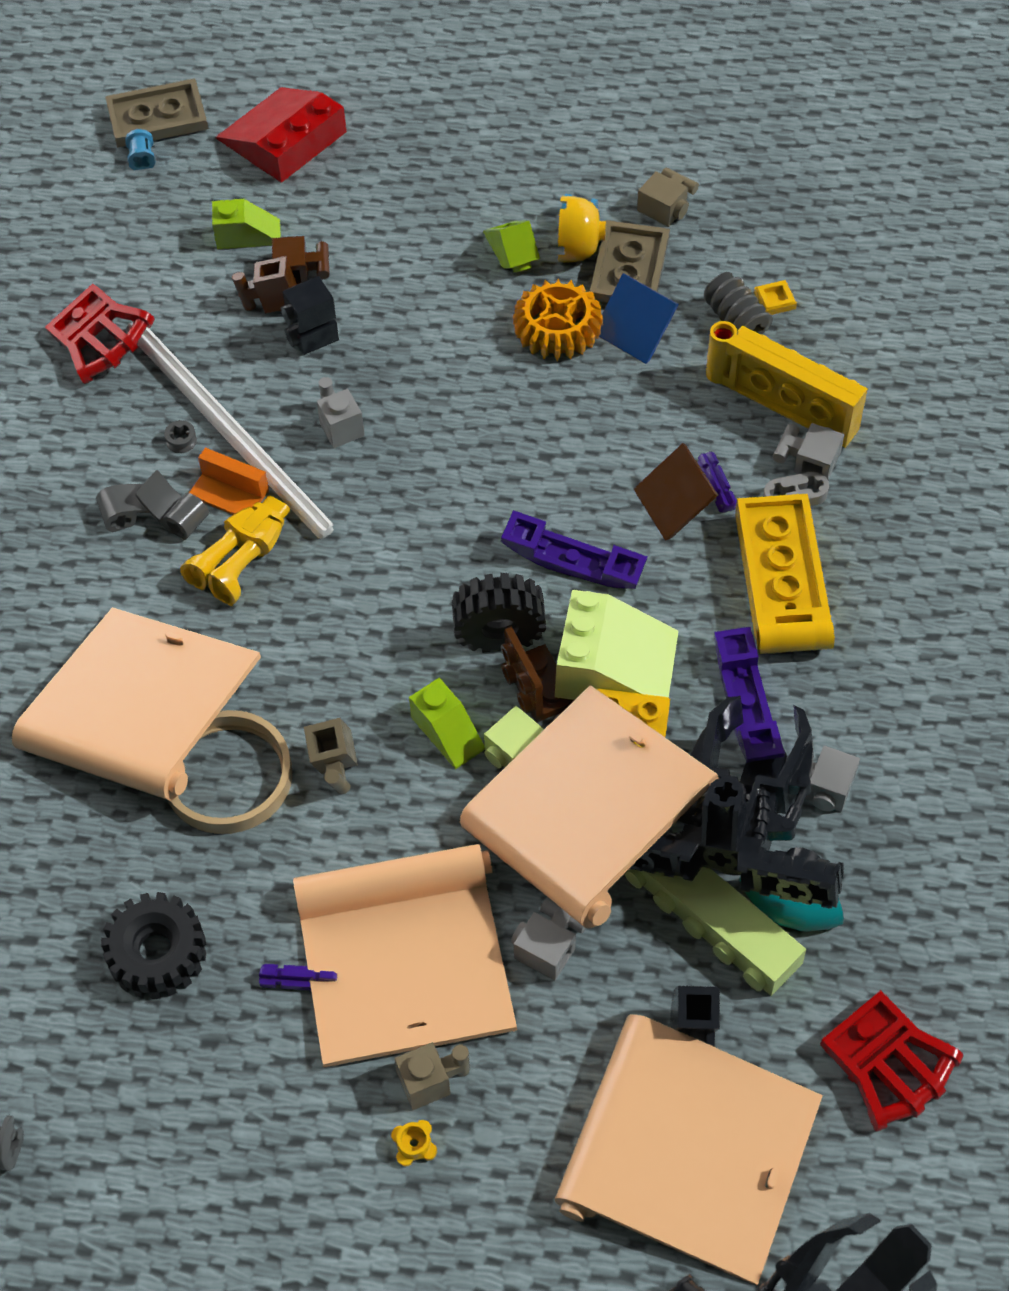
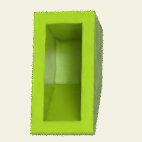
M246 199L212 201V226L217 250L272 246V238L281 237L280 219Z
M529 220L511 221L483 230L486 239L503 268H512L513 272H519L531 268V261L540 259Z
M440 677L409 697L412 720L455 770L485 750V746L463 704Z

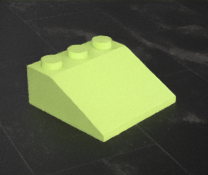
M572 590L556 666L555 697L575 700L591 685L595 689L669 698L678 630L609 594Z

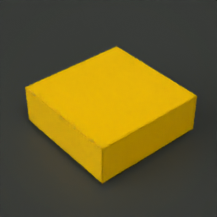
M786 280L754 288V294L758 298L759 304H763L767 313L774 315L796 309L797 303Z

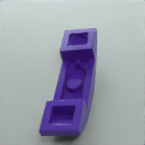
M513 510L500 542L517 554L541 567L607 587L636 589L648 556L616 545L613 546L611 552L548 531L545 529L546 521Z
M751 627L714 632L718 665L726 698L741 696L744 723L735 728L734 731L746 762L784 757L785 752L777 722L772 720L758 669L759 656Z

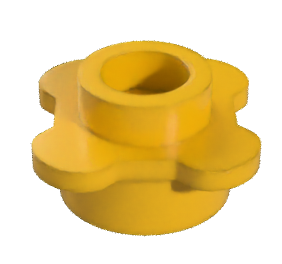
M428 1121L409 1122L403 1126H396L392 1130L391 1138L397 1143L398 1153L396 1159L400 1165L410 1166L413 1161L420 1159L430 1161L437 1155V1147L432 1143L430 1137L432 1126ZM412 1140H417L418 1145L411 1146L410 1142Z

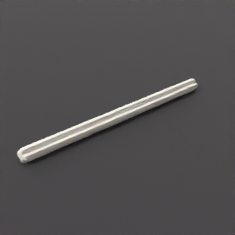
M133 321L132 323H129V324L127 325L126 328H127L128 331L130 330V328H131V326L133 325L134 321ZM146 328L137 345L250 466L266 472L268 485L317 538L323 539L333 532V523L149 328Z

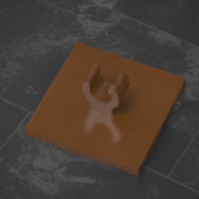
M684 443L677 447L634 488V491L665 541L673 538L718 496Z

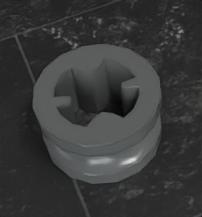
M178 420L169 424L165 429L164 435L167 447L171 451L185 453L196 445V433L191 423ZM176 434H178L179 436H183L184 434H186L187 438L183 439L179 437L175 440L174 436Z

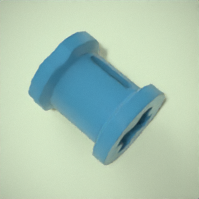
M143 129L130 131L125 137V144L130 152L127 156L129 167L132 170L153 168L155 158L154 153L151 151L153 146L152 134Z

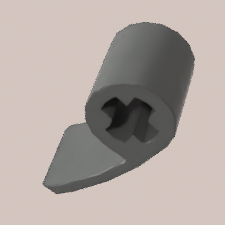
M156 470L135 494L141 504L160 524L184 540L188 539L209 515V510L201 499L191 493H185L181 496L167 482L159 470Z
M143 484L113 485L102 489L97 494L96 502L108 531L116 532L132 527L136 522L137 513H149L135 496L137 490Z

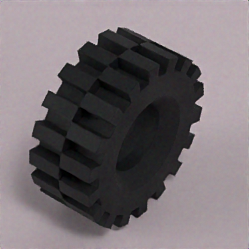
M500 573V577L486 574L484 575V580H479L477 577L470 580V586L463 583L459 587V592H454L452 600L454 636L456 639H459V643L462 646L468 645L469 650L476 651L478 648H481L482 653L490 652L491 650L501 651V645L505 643L504 629L509 627L513 628L521 645L526 647L533 645V639L539 640L542 637V632L546 631L542 589L539 585L535 586V581L530 578L524 581L523 575L516 574L514 578H510L509 573Z
M157 892L155 900H151L148 893L141 894V902L134 904L132 898L124 902L126 910L123 913L116 908L111 914L114 924L106 922L103 930L107 938H101V947L104 951L103 957L115 982L118 981L121 988L127 993L131 989L136 997L144 998L145 993H150L152 999H161L160 992L167 990L170 997L177 994L175 987L179 984L187 988L192 983L190 979L192 973L198 976L201 972L200 961H205L207 954L204 945H207L206 938L198 916H195L193 908L188 903L183 906L181 898L173 895L169 902L165 893ZM162 935L170 940V950L163 957L155 960H146L141 956L140 947L148 937Z

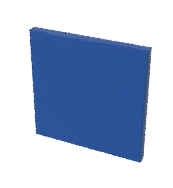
M623 273L602 313L603 323L599 337L647 364L679 304Z

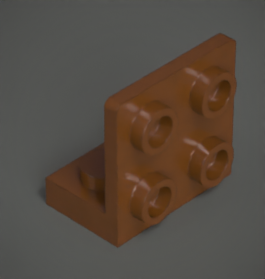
M513 628L504 629L505 643L501 645V651L505 663L501 665L502 672L509 685L515 683L519 690L517 699L522 711L526 714L531 713L536 723L562 713L574 700L555 697L557 664L546 644L525 651Z

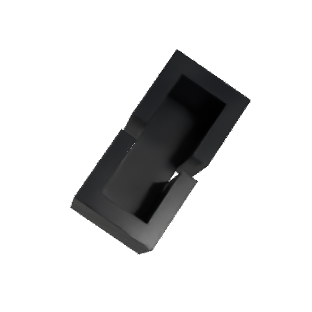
M319 276L282 291L284 306H281V311L288 324V328H285L284 331L291 347L298 346L302 354L306 355L339 340L338 327L335 320L334 298Z

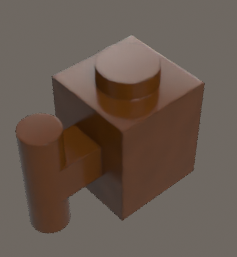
M305 236L272 238V259L287 257L297 285L308 280V271L316 270L317 276L322 280L329 278L328 243L318 242L316 244V252H307Z
M286 256L256 262L253 280L251 281L246 280L243 272H237L232 275L233 283L244 309L247 311L255 309L257 305L254 299L259 298L265 314L276 311L282 312L281 306H284L282 291L297 285Z

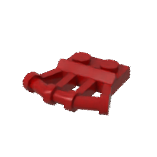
M91 284L48 323L45 329L70 352L81 381L87 384L93 381V376L111 367L117 368L121 364L120 359L128 352L133 353L138 348L137 343L146 328H151L155 318L145 310L116 303L95 284ZM116 317L134 321L127 334L112 322ZM103 329L119 341L111 350L95 338ZM86 344L101 356V358L87 365L81 349Z
M882 990L822 1038L820 1046L848 1075V1079L857 1084L875 1131L886 1129L887 1123L909 1116L917 1118L925 1111L924 1105L932 1098L937 1100L946 1093L945 1085L954 1067L960 1066L964 1057L959 1049L918 1029ZM907 1042L938 1057L939 1060L933 1072L906 1045ZM893 1054L920 1081L921 1086L914 1092L885 1063ZM873 1072L900 1102L882 1107L869 1074Z

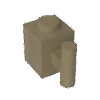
M667 167L663 169L661 174L655 171L638 190L637 211L669 227L676 218L681 220L685 216L689 207L687 192L694 195L699 188V183Z
M341 718L305 726L304 732L310 763L321 774L325 773V781L337 793H347L351 786L346 780L344 769L358 765L351 729Z
M433 1042L394 1058L397 1075L412 1111L451 1095L449 1078L455 1075L463 1077L470 1072L469 1051L465 1045L461 1044L453 1048L452 1054L442 1058L439 1057Z

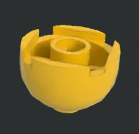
M561 196L562 204H567V208L560 209L558 247H564V255H558V262H580L590 258L596 252L599 241H605L606 221H600L598 209L589 200L576 196Z

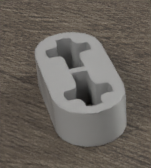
M806 472L776 478L766 484L763 497L777 496L774 495L775 491H779L781 495L808 494L810 506H815L826 500L829 491V481L818 472ZM813 484V487L819 489V491L813 493L812 489H807V485Z

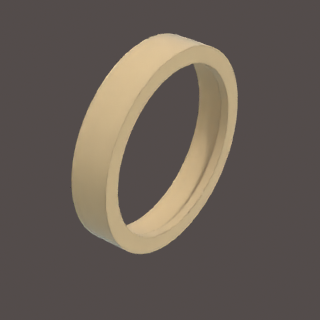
M226 710L219 712L201 738L223 730H242L258 735L267 741L277 753L281 763L282 775L276 789L265 802L247 813L234 817L216 818L204 816L187 808L182 804L178 796L171 801L168 800L174 812L184 822L199 830L215 834L242 832L263 823L283 804L292 783L290 753L281 733L270 722L255 714Z

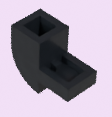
M677 986L672 996L670 1028L715 1047V1032L720 1029V987Z

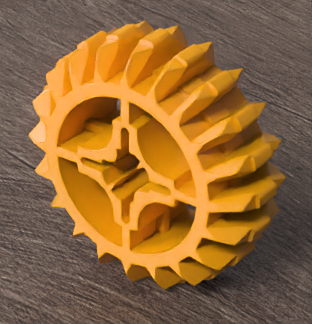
M559 278L554 284H550L545 280L542 287L533 284L530 292L523 291L521 299L517 300L515 314H513L515 334L517 338H520L522 347L529 346L532 355L541 350L543 359L549 353H553L557 361L562 353H566V356L571 360L574 350L583 355L586 347L593 348L595 339H599L603 323L601 306L599 301L595 300L593 292H586L584 284L574 287L572 280L567 284H562ZM539 312H541V313L539 314V317H538L537 319L533 320L534 316H535L536 314H538ZM582 317V321L575 325L576 320Z

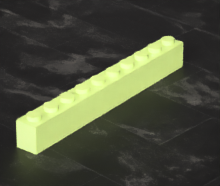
M515 706L484 733L485 756L495 767H506L544 728L519 707ZM702 867L693 881L683 880V877L680 876L668 877L660 872L653 874L635 869H628L624 873L627 880L633 886L639 889L645 887L654 895V902L662 911L668 914L673 911L683 920L684 928L691 936L696 939L703 937L713 946V952L719 960L727 965L733 963L743 971L745 981L757 991L764 989L772 996L803 964L806 948L712 869Z

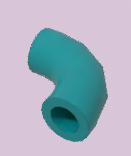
M756 891L744 892L753 905L776 924L783 927L809 932L832 929L842 926L844 922L843 910L839 900L837 907L829 909L821 907V904L812 903L809 905L802 902L779 899L780 896L770 894L768 897L759 895V892Z

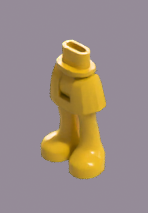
M268 496L262 503L256 502L252 508H244L224 521L226 533L223 537L205 551L192 556L181 565L180 572L184 580L200 590H204L209 585L211 593L216 599L229 606H233L241 595V588L238 582L240 573L252 560L258 556L264 557L274 547L284 526V518L290 512L289 506L272 496ZM236 546L240 547V548H239L229 559H227L221 566L217 567V565L221 562V560H222L233 548H235Z

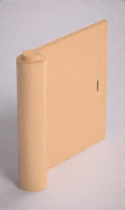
M112 607L18 719L12 732V743L17 749L171 801L185 791L188 783L183 760L260 660V652Z
M590 685L466 805L460 817L461 827L582 926L593 928L606 922L611 914L612 900L607 890L719 777L714 771Z
M475 844L293 878L308 970H314V972L333 971L337 973V981L310 980L323 1068L412 1051L432 1042L435 1046L517 1031L486 886L485 874L492 873L488 850L481 851L480 845Z
M630 1014L626 1018L556 1194L555 1202L561 1206L559 1212L572 1220L580 1222L585 1217H594L597 1214L732 1276L758 1285L823 1095L641 1015ZM768 1175H769V1178H768V1181H767V1188H766L765 1183H766L767 1177H768Z

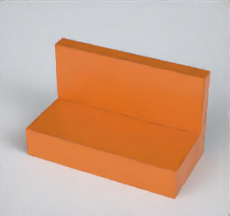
M205 447L198 457L202 475L189 493L197 496L210 506L234 515L244 508H252L256 502L261 503L268 493L269 487L265 471Z

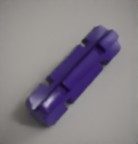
M709 451L706 454H700L697 463L718 494L715 501L718 511L726 513L735 510L737 500L734 493L729 490L731 487L722 467L717 465L719 461L715 453Z
M263 964L259 971V984L263 988H276V985H281L282 989L311 991L310 980L337 981V973L333 971L314 972V970H308V966L284 965L283 968H279L278 964Z

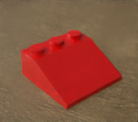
M280 87L218 134L216 139L282 183L347 132L344 106L322 92Z

